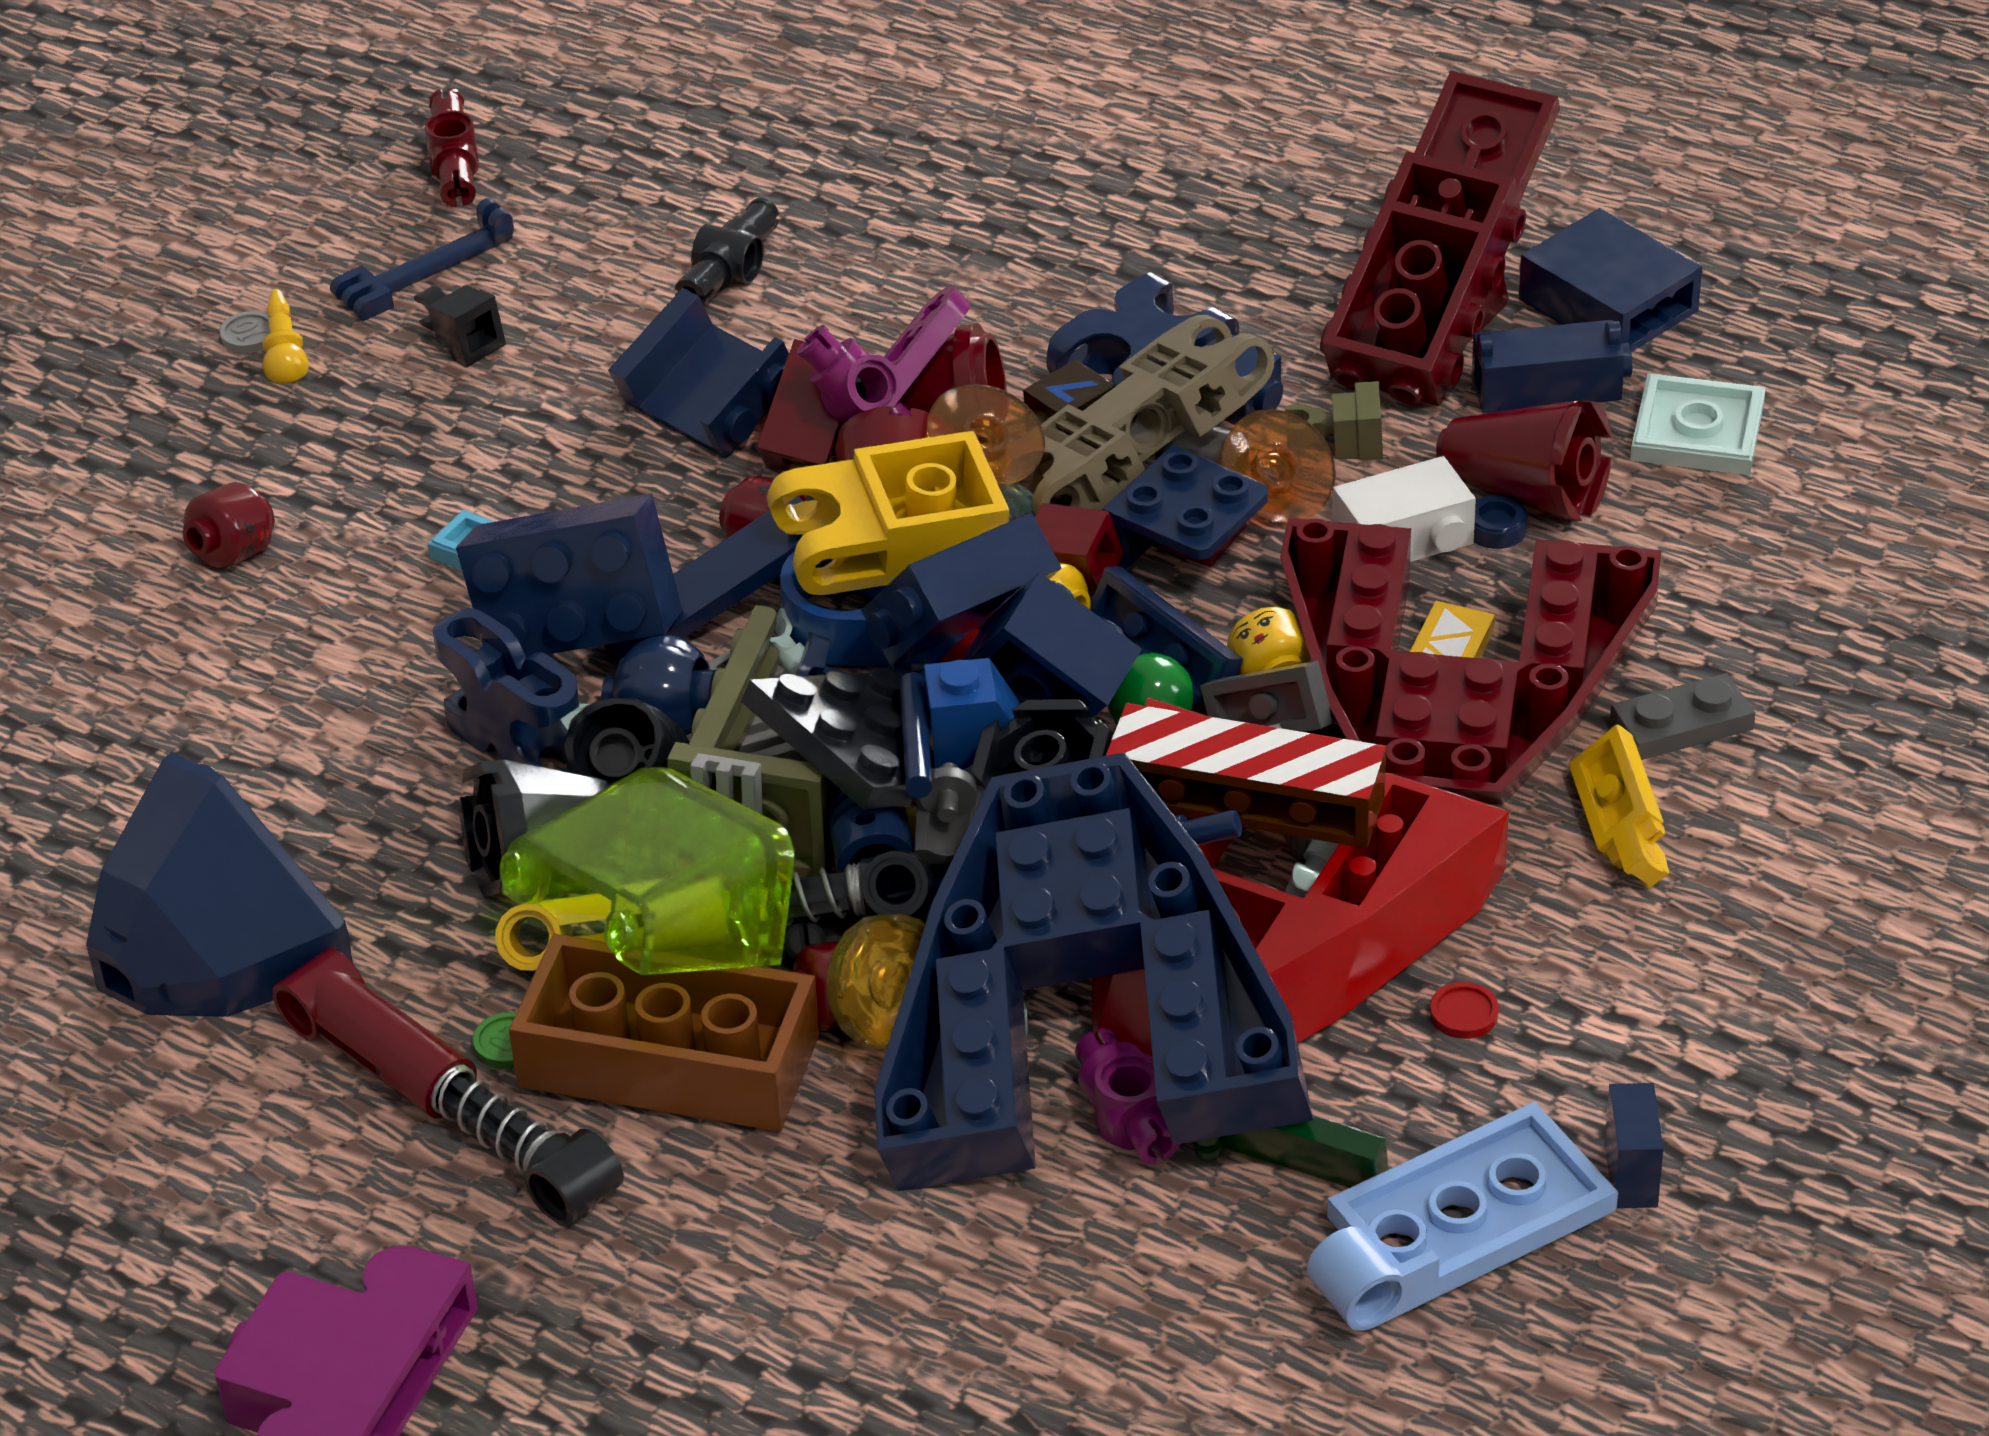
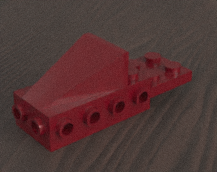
M1450 71L1415 152L1406 151L1395 177L1390 180L1386 188L1383 205L1375 223L1369 227L1366 233L1363 250L1353 272H1350L1345 280L1342 296L1335 313L1323 330L1320 351L1325 355L1330 376L1335 378L1338 383L1355 390V383L1379 381L1380 391L1388 392L1394 399L1402 403L1417 405L1420 402H1425L1440 406L1448 387H1456L1464 365L1463 351L1466 345L1473 339V333H1480L1506 306L1509 300L1504 277L1506 265L1504 256L1510 242L1517 243L1522 236L1526 222V211L1520 208V201L1560 111L1558 96Z

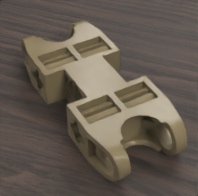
M1196 315L1186 319L1120 365L1119 368L1125 377L1124 381L1083 411L1069 404L1023 437L997 463L994 477L1006 503L1017 508L1032 505L1036 515L1042 503L1050 504L1052 497L1068 494L1072 495V502L1070 504L1072 507L1102 510L1104 506L1145 470L1143 461L1186 430L1201 437L1252 398L1271 377L1274 369L1272 347L1266 340L1250 333H1240L1232 337L1230 329L1223 321L1209 315ZM1212 327L1216 335L1215 344L1204 347L1194 346L1197 335L1202 330ZM1254 346L1258 353L1256 367L1250 374L1240 377L1235 368L1236 359L1245 350ZM1137 414V419L1134 425L1130 428L1131 421L1133 417ZM1022 465H1030L1033 471L1032 483L1020 493L1012 494L1009 487L1012 473Z

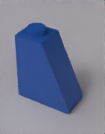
M990 658L924 664L932 768H940L944 763H954L962 770L970 767L974 762L982 729L997 719L1000 728L1015 719L1012 709L1021 703Z

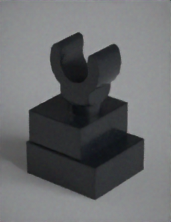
M464 285L448 295L439 287L431 286L414 296V300L424 305L430 314L421 319L420 324L430 331H435L437 343L450 348L452 359L467 368L506 345L494 295L484 290H477Z

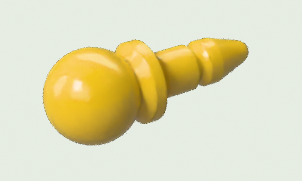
M274 289L270 293L267 305L270 334L265 336L262 341L263 350L266 352L263 358V371L267 379L272 382L291 383L303 378L307 374L309 361L302 349V336L292 329V322L289 317L290 307L282 292Z

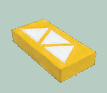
M1435 601L1410 652L1481 658L1494 633L1495 614Z

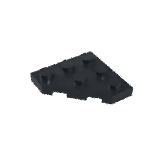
M874 669L868 673L845 674L830 671L826 675L800 677L792 674H783L780 678L749 680L741 702L863 810L911 805L913 797L909 796L905 789L899 687L901 676L889 670Z

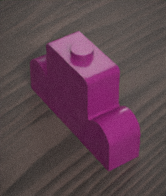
M401 1245L386 1248L375 1254L366 1263L362 1273L365 1292L362 1293L292 1272L279 1274L249 1319L240 1322L231 1335L228 1350L214 1370L226 1422L256 1432V1436H399L478 1310L470 1263L417 1247Z

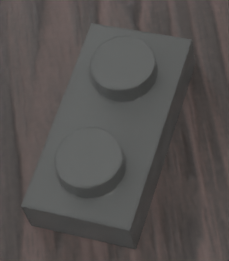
M1318 660L1215 679L1200 685L1209 717L1263 726L1280 723L1282 729L1300 732L1322 729L1334 723Z
M1728 673L1613 703L1610 710V722L1613 727L1618 724L1632 734L1640 758L1644 760L1754 730L1756 712Z

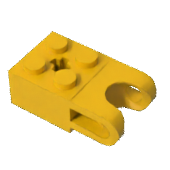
M974 431L854 449V459L795 468L779 474L773 480L767 494L768 507L777 526L787 534L803 535L796 545L792 565L799 584L807 593L812 595H829L883 585L887 586L909 564L1009 522V508ZM800 495H809L816 499L800 502L795 505L788 504ZM834 559L824 567L815 568L822 560Z

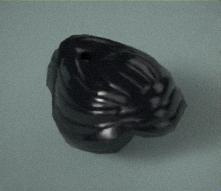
M608 698L585 706L571 719L563 744V753L570 773L605 780L611 793H617L621 801L639 799L655 791L671 777L672 769H668L667 758L675 742L689 744V740L680 725L660 709L637 699Z

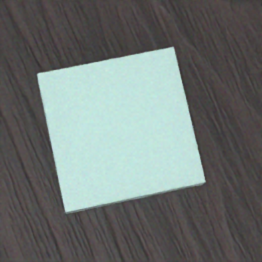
M1647 374L1631 446L1630 461L1750 475L1766 388L1660 374Z

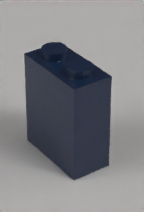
M1598 208L1521 254L1519 266L1520 301L1561 325L1606 320L1619 321L1622 334L1621 343L1628 342L1631 353L1699 310L1702 266L1602 208Z
M1029 513L909 564L861 612L866 619V628L870 639L875 646L882 649L890 666L983 626L987 618L1037 573L1040 572L1050 579L1062 567L1033 514Z

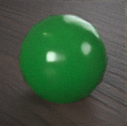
M1158 653L1138 655L1108 704V711L1116 726L1119 723L1126 703L1145 706L1147 697L1191 711L1193 705L1192 681L1184 667L1170 656Z

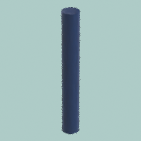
M912 672L905 674L899 682L905 789L909 796L920 799L928 796L932 791V774L925 680L920 674Z

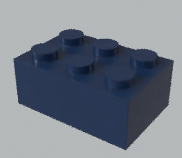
M652 493L479 524L456 546L472 608L484 612L511 630L519 640L526 658L535 652H543L548 655L664 635L683 611Z

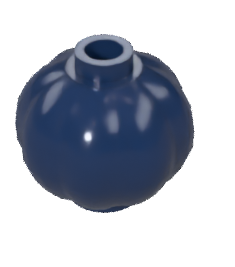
M673 635L649 637L635 644L621 659L614 677L604 678L601 700L608 698L637 699L663 711L680 725L685 735L692 734L693 720L699 708L706 709L710 701L712 682L716 670H710L704 654L685 639Z

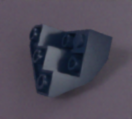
M174 752L168 754L159 765L101 869L86 942L97 990L146 1015L228 1017L274 1001L272 988L275 984L326 948H334L342 952L353 963L346 921L226 778L206 764H197Z

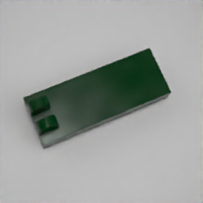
M1313 1115L1314 1121L1194 1141L1195 1153L1203 1161L1218 1159L1224 1148H1228L1348 1188L1388 1170L1385 1137Z

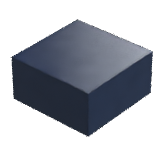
M1654 1083L1609 1084L1604 1143L1610 1184L1618 1191L1617 1208H1658L1664 1148Z

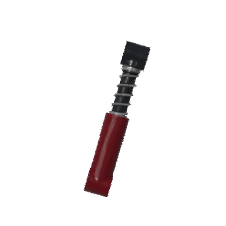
M326 948L272 988V997L278 1012L287 1025L307 1041H314L319 1036L427 1115L435 1119L445 1118L449 1121H458L461 1130L468 1135H477V1139L482 1146L488 1149L496 1148V1152L501 1160L515 1162L519 1173L524 1175V1182L533 1202L543 1214L558 1225L568 1227L623 1183L624 1173L621 1164L613 1150L600 1136L588 1129H579L570 1136L564 1132L547 1130L546 1122L542 1120L533 1123L528 1119L526 1108L519 1107L514 1109L508 1105L509 1099L507 1094L494 1095L489 1091V1082L485 1079L476 1082L477 1069L473 1061L366 986L358 969L342 952L334 948ZM483 1138H485L487 1141H489V1142L492 1143V1144H489V1143L485 1142ZM502 1151L511 1158H508L507 1156L503 1155Z

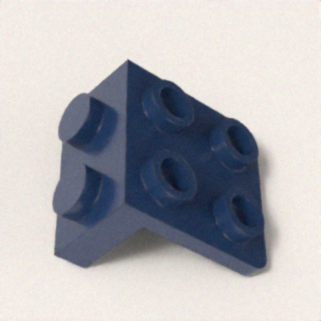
M1172 445L1102 508V510L1109 511L1123 550V555L1117 567L1126 570L1156 542L1194 559L1202 560L1209 558L1267 504L1268 487L1259 481Z

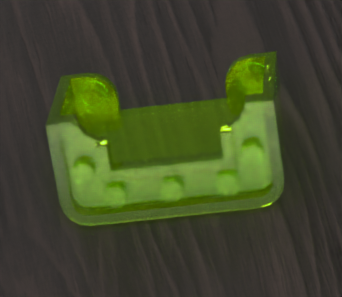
M640 768L512 841L500 863L501 893L520 904L539 903L546 895L597 892L612 901L611 910L606 918L604 927L606 943L623 965L641 975L781 965L794 869V850L787 830L766 816L671 768Z

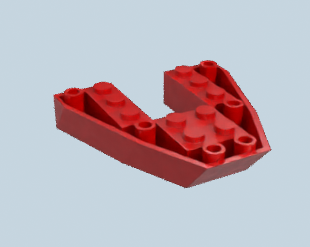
M1148 697L1145 704L1148 707L1203 715ZM1386 772L1385 796L1368 849L1339 844L1304 898L1213 869L1233 838L1198 846L1204 853L1289 1010L1293 1020L1297 1044L1339 1020L1481 910L1506 869L1509 811ZM1145 969L1092 978V1033L1097 1042L1103 1045L1102 1040L1098 1036V1029H1110L1116 1035L1118 1042L1132 1043L1137 1046L1140 1052L1153 1057Z

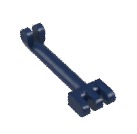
M485 198L479 202L476 208L479 230L376 276L361 265L334 278L330 284V291L339 300H342L343 304L350 310H353L361 320H368L394 308L392 293L511 240L514 231L513 217L493 199Z

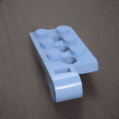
M1533 1102L1328 1198L1327 1217L1338 1231L1324 1239L1313 1251L1307 1263V1275L1350 1328L1357 1331L1369 1330L1615 1212L1618 1191L1536 1102ZM1509 1177H1515L1517 1179L1529 1180L1534 1185L1524 1190H1513L1503 1186L1500 1181ZM1450 1205L1469 1208L1474 1214L1459 1219L1448 1217L1440 1210ZM1396 1233L1402 1236H1409L1414 1242L1404 1247H1392L1383 1243L1380 1239L1385 1235Z

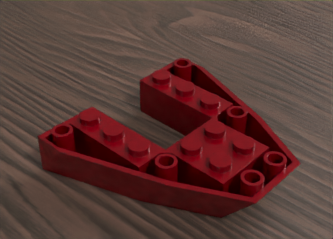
M1288 518L1280 559L1311 661L1318 660L1331 712L1345 739L1387 746V773L1482 803L1504 805L1576 729L1657 607L1661 550L1644 549L1635 546L1576 543L1569 540L1552 541L1536 539L1519 662L1398 651L1410 584L1411 528L1390 527L1383 524L1367 525L1332 522L1322 519Z

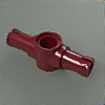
M447 88L448 98L445 99L443 98L442 89L434 91L429 98L432 116L426 121L424 127L430 169L433 176L440 180V196L442 201L447 206L457 207L456 197L461 196L462 204L466 206L471 204L476 197L473 175L479 169L474 121L470 115L464 112V99L457 89Z

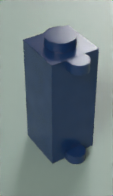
M1606 320L1473 333L1471 378L1482 414L1575 400L1594 401L1597 403L1622 400L1623 378H1629L1632 375V354L1629 343H1621L1622 334L1619 321Z

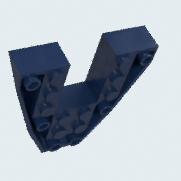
M1124 752L991 777L933 899L874 1089L877 1151L898 1191L914 1190L1036 1169L1023 990L1145 969L1157 1104L1174 1145L1314 1121L1293 1020L1289 1010L1204 853Z

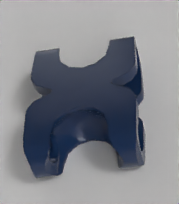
M1147 273L1116 292L1114 298V309L1116 312L1103 309L1088 310L1059 328L1049 341L1046 358L1047 369L1050 373H1053L1076 359L1097 374L1113 375L1111 382L1117 386L1125 380L1119 368L1120 365L1186 319L1196 315H1209L1223 321L1230 329L1231 334L1235 336L1239 334V322L1236 318L1215 307H1210L1193 315H1173L1174 284L1155 273ZM1208 327L1202 330L1197 335L1194 346L1204 347L1216 338L1213 328ZM1137 414L1133 417L1132 420L1137 419Z
M466 608L451 613L437 622L433 627L437 659L455 676L462 687L444 698L448 728L480 752H487L495 747L500 760L506 759L544 767L539 763V759L548 753L566 764L563 744L568 730L560 719L579 707L578 687L575 676L543 652H535L526 658L519 640L511 630L482 611ZM462 636L473 637L482 642V647L475 652L455 638ZM563 768V769H559V770H558V771H563V772H568V773H570L569 770H568V768Z

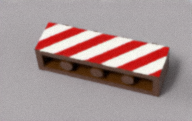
M1126 703L1106 753L1107 756L1124 752L1174 816L1184 815L1186 818L1195 819L1236 810L1243 828L1368 849L1385 796L1387 746Z

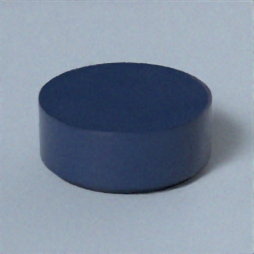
M1489 495L1477 499L1475 502L1474 542L1491 549H1504L1517 545L1525 538L1527 533L1528 513L1526 508L1519 501L1503 495Z

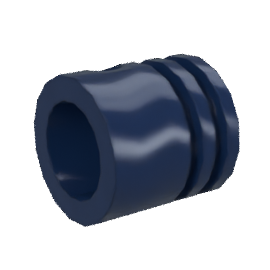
M842 790L833 797L827 809V821L837 872L844 871L848 864L852 866L855 863L857 865L858 862L860 863L861 858L878 856L892 850H911L915 852L905 806L863 810ZM893 864L888 867L881 878L883 892L900 886L910 877L912 872L902 865Z

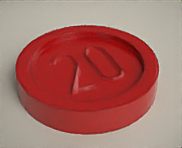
M1471 982L1451 983L1440 988L1431 999L1430 1017L1432 1023L1439 1031L1454 1038L1471 1039L1483 1036L1490 1032L1498 1021L1499 1004L1497 998L1490 990L1479 984Z

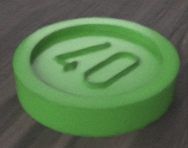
M503 1012L492 1015L482 1021L475 1029L473 1034L474 1052L477 1058L485 1065L497 1069L515 1068L509 1028L517 1012Z

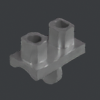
M944 763L940 768L936 769L931 767L932 791L928 796L917 799L915 853L921 855L928 864H931L934 877L946 874L982 799L983 793L978 789L971 772L973 765L964 770L959 769L954 763Z

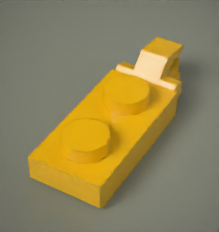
M1617 724L1570 761L1568 765L1597 849L1607 855L1614 866H1617L1619 869L1623 868L1624 872L1628 875L1633 874L1650 889L1669 874L1665 853L1656 843L1658 839L1665 835V828L1662 825L1664 821L1634 738L1630 732Z

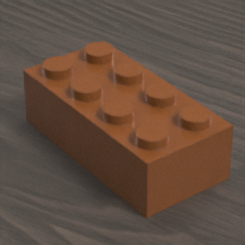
M553 933L509 1028L517 1086L781 1132L820 1035L817 1015L816 981L814 975Z

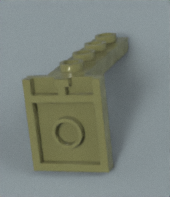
M755 605L744 629L738 628L733 635L730 659L725 669L718 668L715 672L711 688V698L706 709L699 708L695 714L692 725V738L689 744L675 742L667 758L668 769H672V785L675 788L671 798L673 818L678 819L680 840L676 846L677 856L694 858L690 765L697 753L761 763L764 870L788 874L796 872L801 876L819 875L820 869L823 868L826 873H830L834 863V854L827 821V809L830 805L828 778L810 762L739 752L756 716L741 702L749 680L774 678L780 665L779 650L774 646H770V639L777 626L776 611L770 607ZM712 772L714 850L718 851L716 773ZM733 776L735 854L744 855L741 777Z

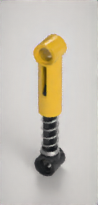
M896 849L878 856L861 858L860 863L858 862L857 865L853 863L852 866L848 864L844 871L826 873L825 869L821 868L819 875L799 877L798 873L794 872L791 879L772 881L771 877L767 876L766 882L745 885L741 879L739 886L730 887L721 875L534 901L510 908L501 917L496 927L495 943L499 955L507 964L519 970L534 971L537 970L545 950L541 954H533L527 951L520 941V928L529 917H535L546 925L549 932V942L554 933L659 951L730 942L732 932L736 934L742 926L755 925L758 929L763 930L767 923L782 921L786 926H790L794 919L809 917L810 920L816 923L821 915L836 913L838 917L843 919L848 911L857 916H860V914L863 916L867 915L869 919L877 917L900 919L919 912L928 904L934 892L935 877L931 866L921 855L911 850ZM893 864L908 868L916 881L915 891L912 897L905 903H898L888 899L881 887V878L884 871ZM630 916L632 928L573 936L571 924Z

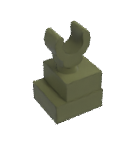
M1379 381L1355 383V392L1332 394L1333 412H1325L1321 408H1313L1305 404H1292L1285 407L1288 447H1307L1316 441L1324 440L1326 436L1334 435L1335 459H1383Z

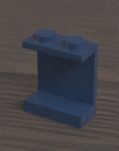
M682 288L608 369V372L626 404L721 457L727 458L741 442H744L751 436L757 424L769 412L789 352L784 342L776 337L763 350H760L712 324L700 297Z

